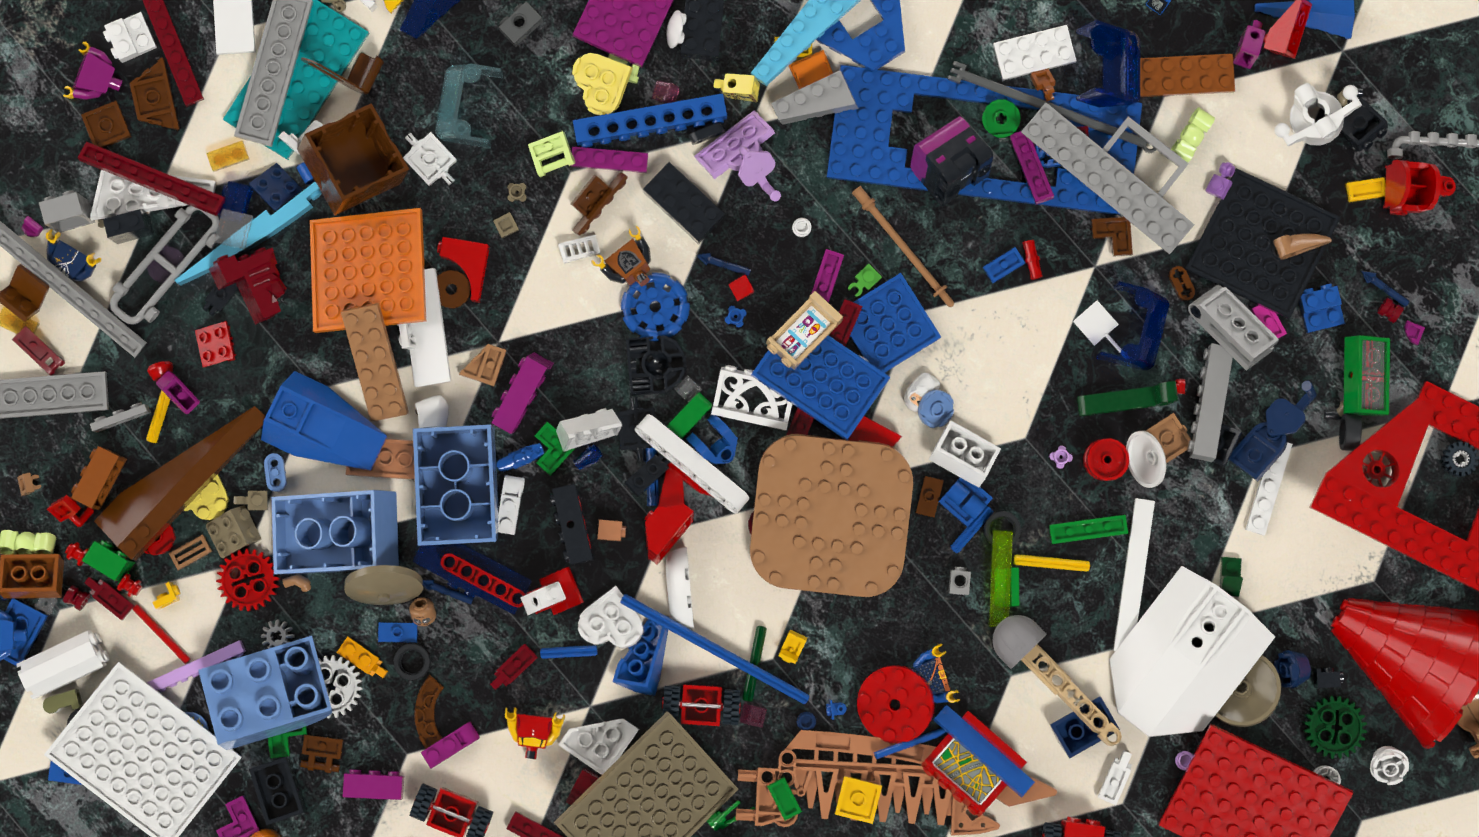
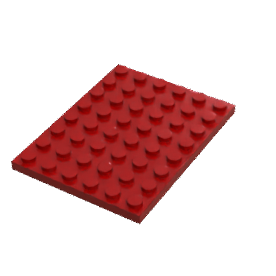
M1210 724L1162 815L1159 826L1182 837H1330L1351 799L1353 791Z

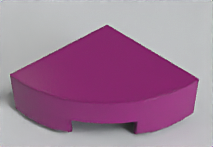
M1407 320L1404 326L1406 337L1412 344L1417 346L1425 327Z

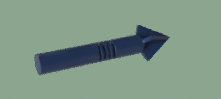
M710 253L696 255L705 265L709 263L719 267L722 266L725 269L727 268L749 276L751 271L749 268L713 257Z
M1362 271L1367 283L1371 282L1404 307L1408 305L1410 301L1377 278L1376 273Z
M423 580V586L428 591L432 589L439 593L450 595V597L467 604H472L473 597L450 588L447 589L445 586L435 583L434 580Z

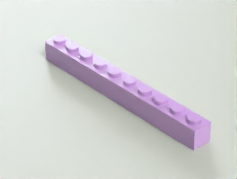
M239 640L147 683L161 693L166 691V688L169 686L171 688L177 686V683L180 681L182 683L188 681V678L191 676L193 678L199 676V669L232 660L235 656L237 658L243 656L246 650L242 641Z

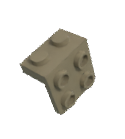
M245 505L230 509L206 524V529L221 558H225L244 546L261 540Z

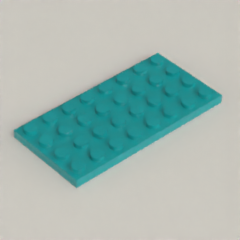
M313 0L272 147L264 145L286 160H289L294 151L278 136L284 131L288 135L294 134L299 139L314 121L338 83L336 80L301 61V58L313 60L342 77L370 34L367 30L318 0ZM250 78L223 118L225 122L235 128L237 127Z

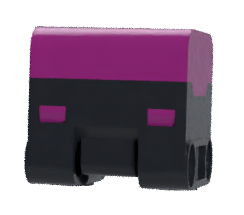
M959 116L914 145L911 169L933 195L937 203L944 206L957 198L960 190L969 184L975 186L989 176L993 152L970 125Z

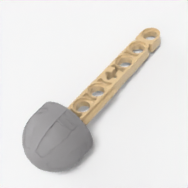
M1014 615L1002 620L997 625L993 634V647L999 658L1010 669L1021 660L1055 696L1058 695L1093 732L1098 733L1097 736L1107 746L1118 744L1122 738L1119 729L1112 722L1109 724L1108 718L1038 645L1047 635L1038 624L1022 615ZM1039 656L1040 658L1033 663V660ZM1039 662L1047 663L1048 670L1041 671L1038 667ZM1055 675L1059 676L1062 680L1061 685H1055L1052 682V677ZM1073 691V697L1068 698V692ZM1080 698L1081 701L1074 705V702H1076V700ZM1080 704L1088 705L1089 712L1087 714L1080 711ZM1094 718H1100L1103 721L1101 728L1094 725ZM1108 732L1116 734L1117 739L1115 742L1108 740Z

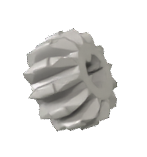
M276 620L275 625L272 621L268 622L270 629L263 627L267 634H261V638H267L262 644L268 645L270 643L268 649L289 643L291 641L288 638L295 637L293 634H288L293 628L288 627L285 629L287 622L284 621L281 625L280 620ZM281 632V640L277 639L275 641L274 638L276 637L273 636L274 633Z

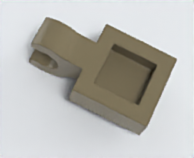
M248 491V497L234 496V504L248 505V510H268V491Z

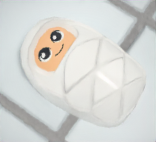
M929 373L919 375L904 395L906 407L913 412H918L922 397L932 390H939V380Z

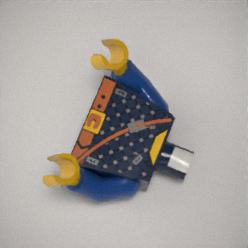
M938 644L933 649L922 653L913 663L912 670L927 681L932 690L935 703L958 702L960 699L955 700L953 694L959 693V691L950 690L940 658L946 651L943 653L939 652L938 647L942 646V644Z

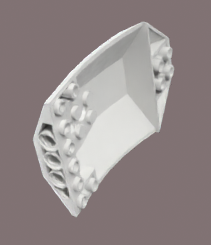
M1181 566L1109 659L1117 713L1148 737L1203 731L1264 653L1275 636L1249 609L1219 586ZM1204 623H1211L1214 626V630L1207 632L1204 629ZM1198 637L1202 640L1200 648L1192 645L1193 638Z

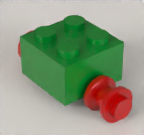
M101 540V542L94 541L90 549L87 548L86 550L80 549V543L78 542L71 543L67 547L65 553L68 560L76 559L78 566L86 563L112 580L118 581L117 590L125 589L128 591L130 598L140 593L142 589L141 581L137 580L134 582L130 579L131 575L129 574L135 561L131 560L124 552L115 550L116 546L114 544Z

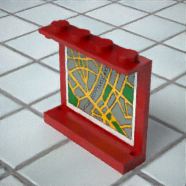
M967 711L962 717L963 720L1018 768L1022 769L1027 762L972 713ZM949 734L921 764L924 769L923 771L927 775L936 778L938 784L943 789H948L953 793L954 799L960 803L963 802L971 814L978 815L979 817L1007 786Z

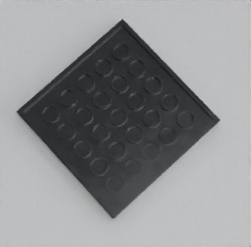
M1236 168L1230 179L1232 185L1224 200L1220 199L1185 270L1216 285L1226 287L1229 291L1290 320L1327 244L1281 260L1273 241L1285 235L1318 234L1331 238L1341 217Z

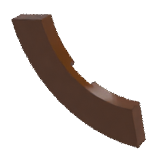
M431 675L427 677L420 688L414 713L417 732L426 749L443 739L437 729L434 713L436 701L444 687Z

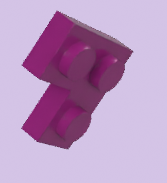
M244 795L225 804L233 822L216 830L219 837H248L260 831Z

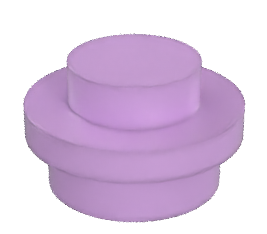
M1188 751L1178 753L1175 758L1177 767L1186 771L1193 758V754Z

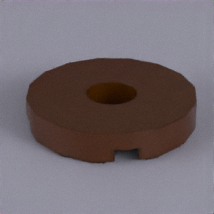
M449 270L437 276L441 306L455 309L467 302L471 287L468 279L462 273ZM451 284L457 287V291L453 295H449L446 292L447 287Z

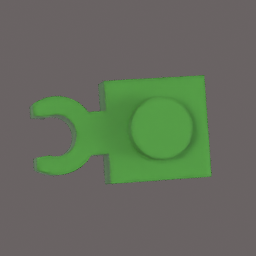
M868 264L855 276L858 282L850 284L848 290L850 291L853 287H856L858 293H856L855 297L857 298L861 295L863 288L869 291L882 276Z

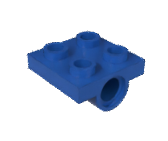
M960 477L939 500V503L968 527L993 498L981 487L978 488Z

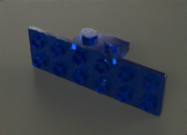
M461 543L422 545L419 547L413 559L414 563L447 580L448 586L456 590L460 587L465 590L464 594L469 597H481L511 614H515L518 608L443 569L440 562L443 555L454 554L516 587L525 594L532 583L530 579ZM453 557L445 560L447 568L454 566L455 560ZM470 566L462 569L464 577H469L472 574ZM483 575L479 578L481 586H486L489 583L488 576ZM498 585L496 593L498 595L505 594V585ZM517 593L513 596L515 604L522 602L520 598L522 594Z

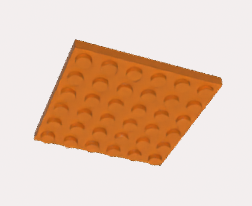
M421 208L310 220L313 332L346 330L341 311L376 303L380 304L385 326L427 322Z

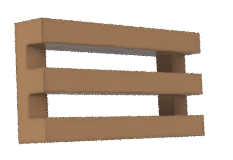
M201 535L170 552L169 555L177 570H181L213 551L209 547L205 536ZM199 541H202L203 544L179 556L178 558L175 557L176 554L198 543ZM204 547L206 548L205 551L183 562L182 564L178 563L179 561L203 549Z

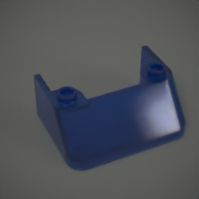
M1094 20L1077 29V34L1091 38L1093 51L1103 56V89L1095 87L1077 96L1076 101L1099 108L1132 105L1140 100V39L1138 35L1132 31L1098 20Z
M1119 281L1115 284L1114 289L1135 294L1136 304L1148 309L1139 345H1125L1121 349L1120 356L1100 352L1096 358L1146 371L1155 365L1169 310V302L1165 297L1150 289Z

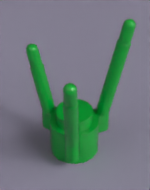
M736 801L723 813L720 811L715 812L707 820L709 825L717 831L720 828L723 830L729 824L737 821L736 816L726 821L725 816L740 804V801Z

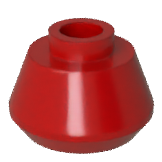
M170 361L158 362L150 365L147 372L153 381H158L167 371L173 373V364Z

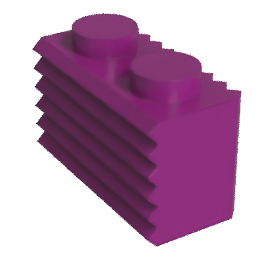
M167 371L156 382V385L185 414H189L200 403L193 393L171 371Z

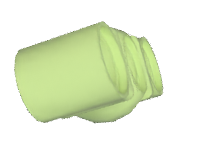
M1198 107L1191 115L1188 125L1182 130L1180 139H1177L1171 150L1186 162H1189L1197 150L1195 147L1200 145L1204 138V133L1208 132L1214 123L1215 117Z
M3 530L0 533V554L10 555L17 554V552L19 554H53L56 536L51 533H36L35 535L31 532H22L18 534V531Z

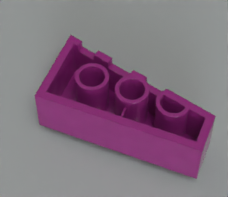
M535 352L526 358L523 357L518 365L520 368L518 374H514L509 382L511 384L509 391L505 390L500 399L503 401L500 408L496 407L491 416L494 418L492 424L513 434L528 410L526 408L527 405H530L535 398L536 388L538 389L543 384L546 375H544L545 371L551 369L554 363Z

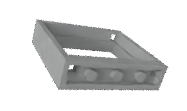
M1128 116L1103 147V150L1108 152L1128 127L1173 162L1178 168L1158 192V195L1163 197L1189 163Z

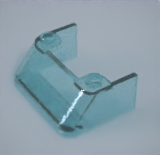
M477 64L453 65L447 68L435 133L440 140L491 149L489 139L471 137L470 124L465 120L457 118L464 82L475 83L480 79L481 75L503 78L501 68Z

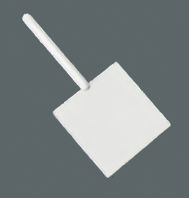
M1098 300L1073 321L1094 346L1106 337L1128 363L1131 362V359L1108 334L1119 324Z

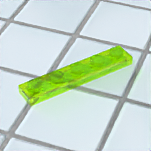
M993 530L989 627H997L1002 620L1009 617L1012 531Z

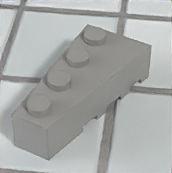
M840 70L771 103L782 125L808 118L822 117L827 114L841 113L846 110L859 109Z

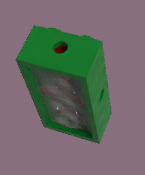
M1360 335L1345 337L1343 414L1389 415L1390 338Z

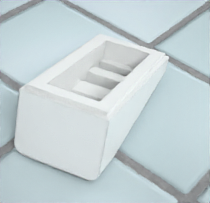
M596 235L558 244L564 264L600 254ZM588 241L592 242L594 251H590ZM581 243L585 245V253L582 252ZM574 245H577V249L579 252V254L575 255ZM567 247L570 248L571 256L569 257L566 252Z

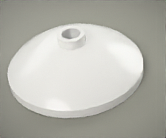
M1137 431L1127 441L1126 449L1130 460L1128 467L1139 484L1147 488L1156 487L1163 481L1166 473L1164 450L1160 442L1152 434L1146 431Z

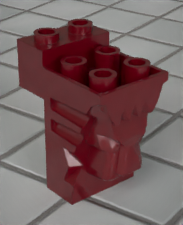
M263 247L251 254V257L247 254L238 258V260L235 255L231 257L224 255L214 261L213 266L209 269L218 290L236 283L255 325L281 312L277 299L283 296L287 290L279 278V271L275 266L277 261L273 248L266 250Z

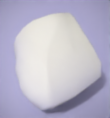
M441 395L429 397L415 403L419 428L446 427L449 406Z

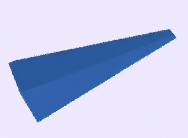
M1307 0L1312 3V7L1305 27L1315 30L1319 29L1328 32V34L1345 37V39L1352 38L1355 18L1354 0ZM1295 1L1255 4V12H1262L1271 15V17L1280 18Z

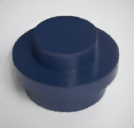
M802 712L799 714L797 725L801 730L810 731L815 727L816 719L812 713Z

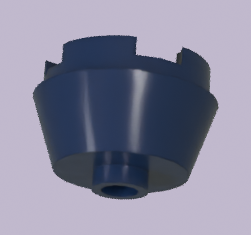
M1289 650L1278 654L1279 658L1274 661V667L1282 681V687L1293 689L1310 678L1311 667L1306 655Z

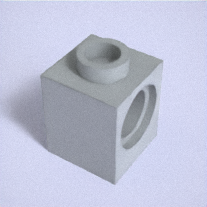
M955 567V570H950L948 594L969 595L971 572H967V568ZM961 575L964 577L965 583L963 586L955 584L956 576Z

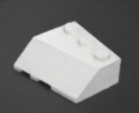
M604 408L593 414H584L576 418L560 421L556 432L564 452L618 435L622 424L613 409L607 410Z

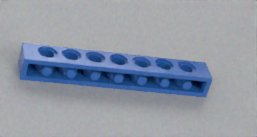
M723 94L573 120L577 145L587 148L597 142L609 144L614 139L626 141L631 136L638 135V138L649 136V133L653 132L664 134L670 129L682 131L687 129V126L694 125V128L705 126V123L713 122V124L723 123L727 119ZM703 108H710L712 113L708 116L701 113ZM685 111L693 113V117L690 119H685L682 115ZM667 114H672L675 119L672 122H666L664 117ZM647 118H654L656 123L648 126L645 123ZM629 121L637 123L634 129H629L626 125ZM611 124L618 126V130L614 133L608 131V127ZM591 128H598L600 130L599 134L596 136L590 135L589 131Z

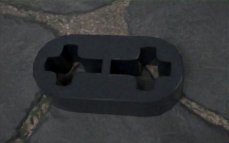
M722 122L690 134L689 138L692 145H696L723 134L725 128Z

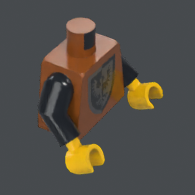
M636 226L638 229L636 235H633L629 229V234L635 237V241L632 238L606 260L601 255H596L600 259L599 264L591 260L592 265L595 267L599 266L600 271L610 281L620 284L627 283L628 285H632L637 281L640 286H645L650 279L646 273L650 271L648 265L651 261L650 248L644 237L640 236V228Z

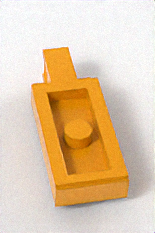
M348 636L336 652L366 674L373 676L376 673L384 678L388 673L386 669L380 666L382 661L379 660V657Z

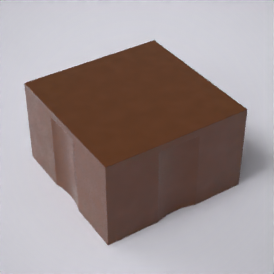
M372 103L347 114L336 122L327 123L304 134L297 149L334 215L400 185L409 171V167L396 145L389 138L385 126Z

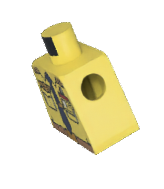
M725 74L724 80L715 79L714 90L723 91L727 98L752 102L758 101L760 83L753 75Z

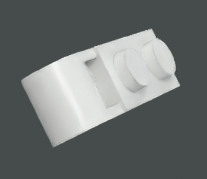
M505 475L498 513V532L515 535L525 478Z

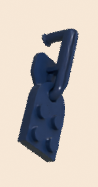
M1310 381L1302 383V390L1307 393L1296 405L1282 398L1275 400L1266 410L1267 422L1256 425L1233 450L1229 461L1257 482L1285 451L1287 446L1286 434L1296 433L1305 423L1306 417L1303 411L1316 397V391Z

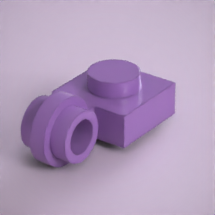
M1223 162L1219 168V172L1222 174L1221 177L1213 175L1205 190L1208 194L1224 200L1232 185V182L1227 178L1228 176L1231 177L1235 172V166L1230 162Z

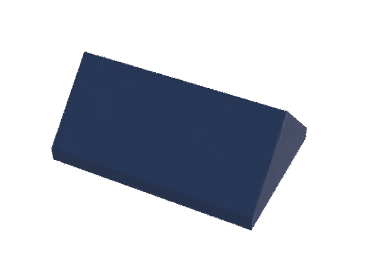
M1099 696L1091 702L1108 718L1109 724L1112 722L1119 729L1102 697ZM1085 704L1080 707V711L1087 714L1089 712L1088 705ZM1074 712L1050 724L1058 743L1069 759L1102 741L1097 736L1098 733L1093 732ZM1094 718V725L1101 728L1103 721L1100 718ZM1108 732L1107 737L1114 734V732Z

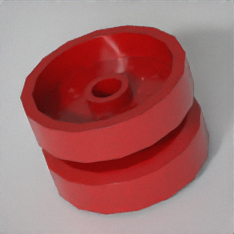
M1111 438L1092 442L1086 448L1083 456V463L1087 473L1094 479L1101 481L1116 480L1121 477L1128 469L1130 462L1126 447L1118 440ZM1106 456L1109 457V463H1105L1104 458Z

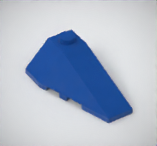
M648 619L643 626L644 633L641 639L635 645L629 647V651L624 659L621 658L612 682L637 693L655 696L661 677L668 629Z

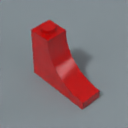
M443 237L442 242L439 241L437 253H440L441 258L454 262L464 270L471 286V301L480 303L490 249L489 245Z

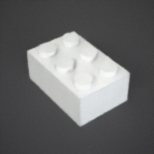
M950 420L929 460L979 488L987 477L1001 448Z

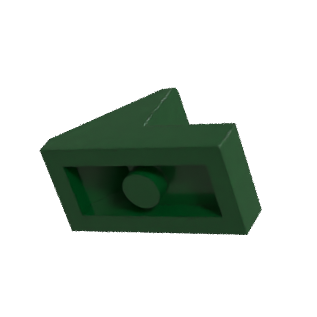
M1221 557L1220 588L1230 596L1239 597L1243 577H1241L1242 558Z

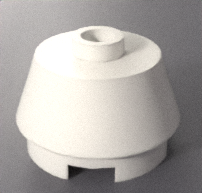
M1383 746L1374 752L1370 771L1377 781L1387 783V785H1395L1403 781V777L1409 771V761L1407 756L1392 746Z

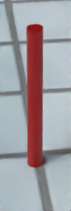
M138 604L132 608L185 665L191 660Z

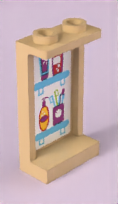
M814 291L799 310L772 337L767 339V349L772 354L779 355L782 358L781 362L786 367H791L795 370L842 322L843 316Z

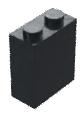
M141 209L103 219L107 238L116 244L154 234L150 216Z

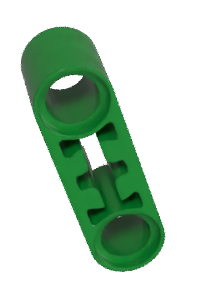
M699 392L666 427L680 439H683L713 407V404Z

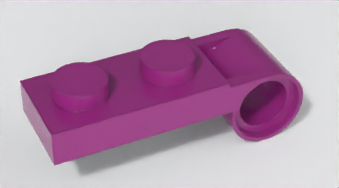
M468 722L422 751L421 754L430 769L480 739V736L472 723Z

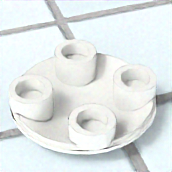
M679 10L672 14L667 26L666 36L670 48H674L678 43L682 44L684 41L682 30L683 25L686 23V14L681 13Z

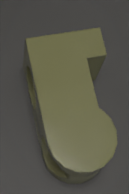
M79 689L50 696L43 701V709L49 714L58 713L62 708L72 706V710L82 708L83 706Z

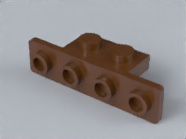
M620 172L609 186L596 175L589 180L571 202V205L583 215L582 219L572 230L575 234L580 236L588 231L590 223L601 215L602 209L614 199L613 195L617 190L625 186L628 176Z

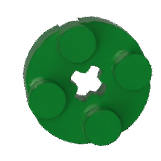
M1006 99L992 101L986 106L982 116L984 128L998 138L1008 137L1013 134L1021 120L1019 109L1013 102ZM999 113H1003V116H1007V119L1004 120L1003 124H1000V121L996 120V117L999 116Z

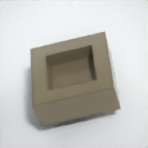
M510 212L493 220L502 238L519 230Z

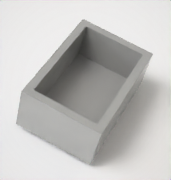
M73 190L62 193L63 196L46 197L44 201L39 202L44 224L56 232L61 233L95 223V220L91 221L90 219L92 211L90 201Z

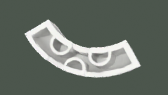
M687 547L675 549L666 557L670 619L688 629H694Z

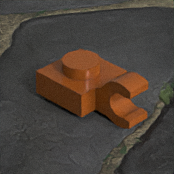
M1049 68L1032 72L1030 78L1036 90H1043L1046 101L1054 100L1052 93H1055L1053 88L1055 80Z

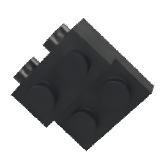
M1359 98L1362 106L1344 118L1341 133L1346 137V141L1358 152L1363 149L1365 151L1373 145V140L1377 137H1384L1388 131L1387 120L1362 98Z

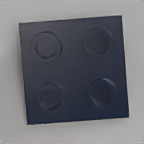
M275 163L249 183L253 190L274 211L279 210L285 203L303 190L278 163Z

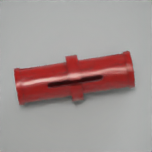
M1028 240L1022 242L1026 256L1025 263H1027L1030 279L1043 277L1039 263L1040 256L1037 255L1035 241Z

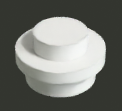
M798 218L794 221L792 230L798 237H805L811 231V223L805 218Z

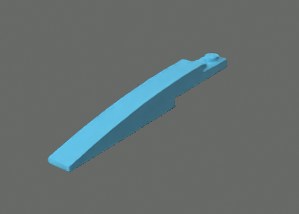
M316 182L312 183L271 215L267 210L262 212L175 280L176 283L181 286L209 273L213 262L219 257L235 255L237 258L313 208L309 201L317 199L322 194Z

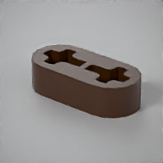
M1181 266L1172 268L1168 276L1177 297L1182 301H1189L1194 297L1195 289L1187 271ZM1175 270H1177L1178 273H1182V276L1180 277L1182 283H1180L1178 278L1173 277V275L1175 274ZM1182 285H1184L1186 290H1190V293L1188 294L1189 297H1187L1186 295L1182 296Z

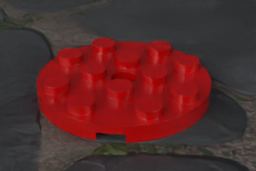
M892 665L880 668L866 678L858 693L857 709L863 725L873 736L881 738L888 743L908 742L921 735L931 722L934 714V697L929 684L923 677L908 667ZM893 699L900 702L898 710L890 705Z

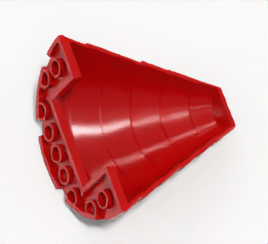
M1356 598L1345 599L1340 606L1341 613L1339 616H1335L1331 623L1333 627L1331 632L1350 653L1376 689L1382 693L1407 728L1413 732L1422 747L1425 749L1433 748L1435 746L1433 741L1441 742L1463 716V709L1461 708L1468 703L1471 704L1479 690V611Z

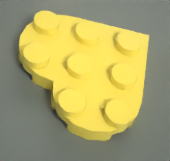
M588 53L578 58L573 65L572 74L577 85L584 90L583 100H585L588 110L595 115L614 113L621 103L633 67L594 53Z
M219 474L185 508V512L192 510L196 516L204 520H214L225 513L229 497Z

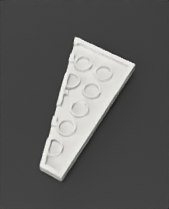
M101 170L90 219L91 221L105 219L141 209L143 212L187 206L188 204ZM173 176L215 193V181Z

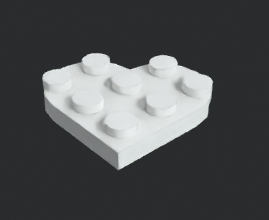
M617 586L580 614L578 631L587 642L593 645L610 641L613 645L624 649L635 645L644 633L643 623L639 615L620 603L623 594Z

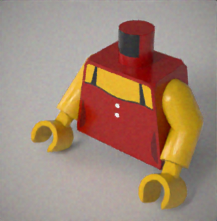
M514 707L513 713H509L507 711L508 708H505L508 730L513 741L517 742L518 746L526 747L525 758L536 759L538 748L546 749L547 746L552 745L559 737L565 720L564 714L562 719L556 717L557 712L551 718L517 714L516 707Z

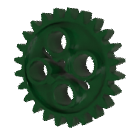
M1329 696L1328 702L1325 698H1321L1322 704L1314 702L1316 709L1309 707L1312 714H1305L1309 721L1303 722V724L1308 726L1303 732L1309 733V736L1305 739L1312 740L1309 746H1317L1315 752L1318 753L1322 750L1323 757L1328 753L1331 759L1334 758L1335 754L1338 759H1341L1342 753L1345 757H1349L1348 751L1356 753L1354 746L1361 747L1358 741L1365 740L1361 736L1362 733H1367L1366 730L1362 729V726L1367 725V723L1361 722L1365 715L1358 714L1361 708L1354 709L1355 702H1351L1348 705V698H1345L1342 702L1341 696H1337L1335 701L1333 696ZM1326 711L1331 714V718L1327 722L1323 720V713ZM1344 714H1348L1350 717L1348 724L1342 722ZM1336 724L1339 726V729H1331V726ZM1324 730L1328 732V739L1325 741L1320 738V734ZM1342 733H1345L1348 738L1344 744L1339 739Z

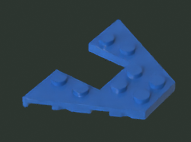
M870 0L883 21L854 39L850 37L842 23L838 21L816 40L818 43L828 46L829 49L840 55L843 54L852 59L853 62L861 64L866 69L874 72L905 53L900 0Z

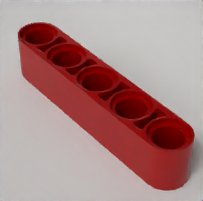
M445 554L441 558V566L446 571L514 607L520 608L524 606L523 603L515 604L513 602L515 594L526 595L523 591L454 554ZM449 557H453L455 560V564L451 568H447L445 565V560ZM466 566H470L472 569V574L469 577H464L462 574V569ZM483 575L489 578V583L486 586H481L479 583V578ZM500 584L506 587V592L503 595L496 593V587Z

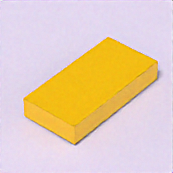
M1385 177L1346 183L1348 201L1355 202L1385 197Z

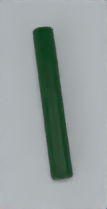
M764 626L756 627L750 663L757 667L760 666L767 628ZM748 673L743 700L752 702L757 678Z

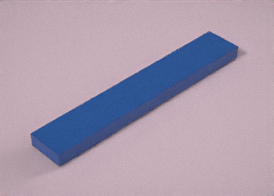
M946 705L934 718L933 721L1021 798L1035 783L949 706Z

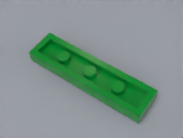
M1126 515L1053 524L1049 525L1051 544L1128 534Z

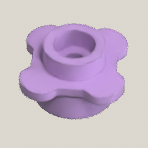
M1059 446L1058 450L1054 453L1052 452L1049 456L1051 460H1054L1059 469H1062L1067 462H1071L1073 459L1064 446Z

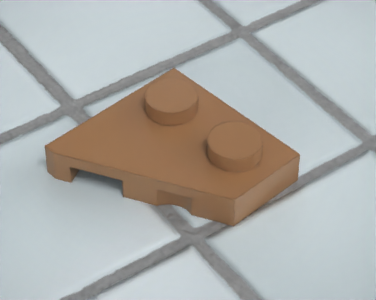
M487 344L460 371L459 375L495 387L507 350Z

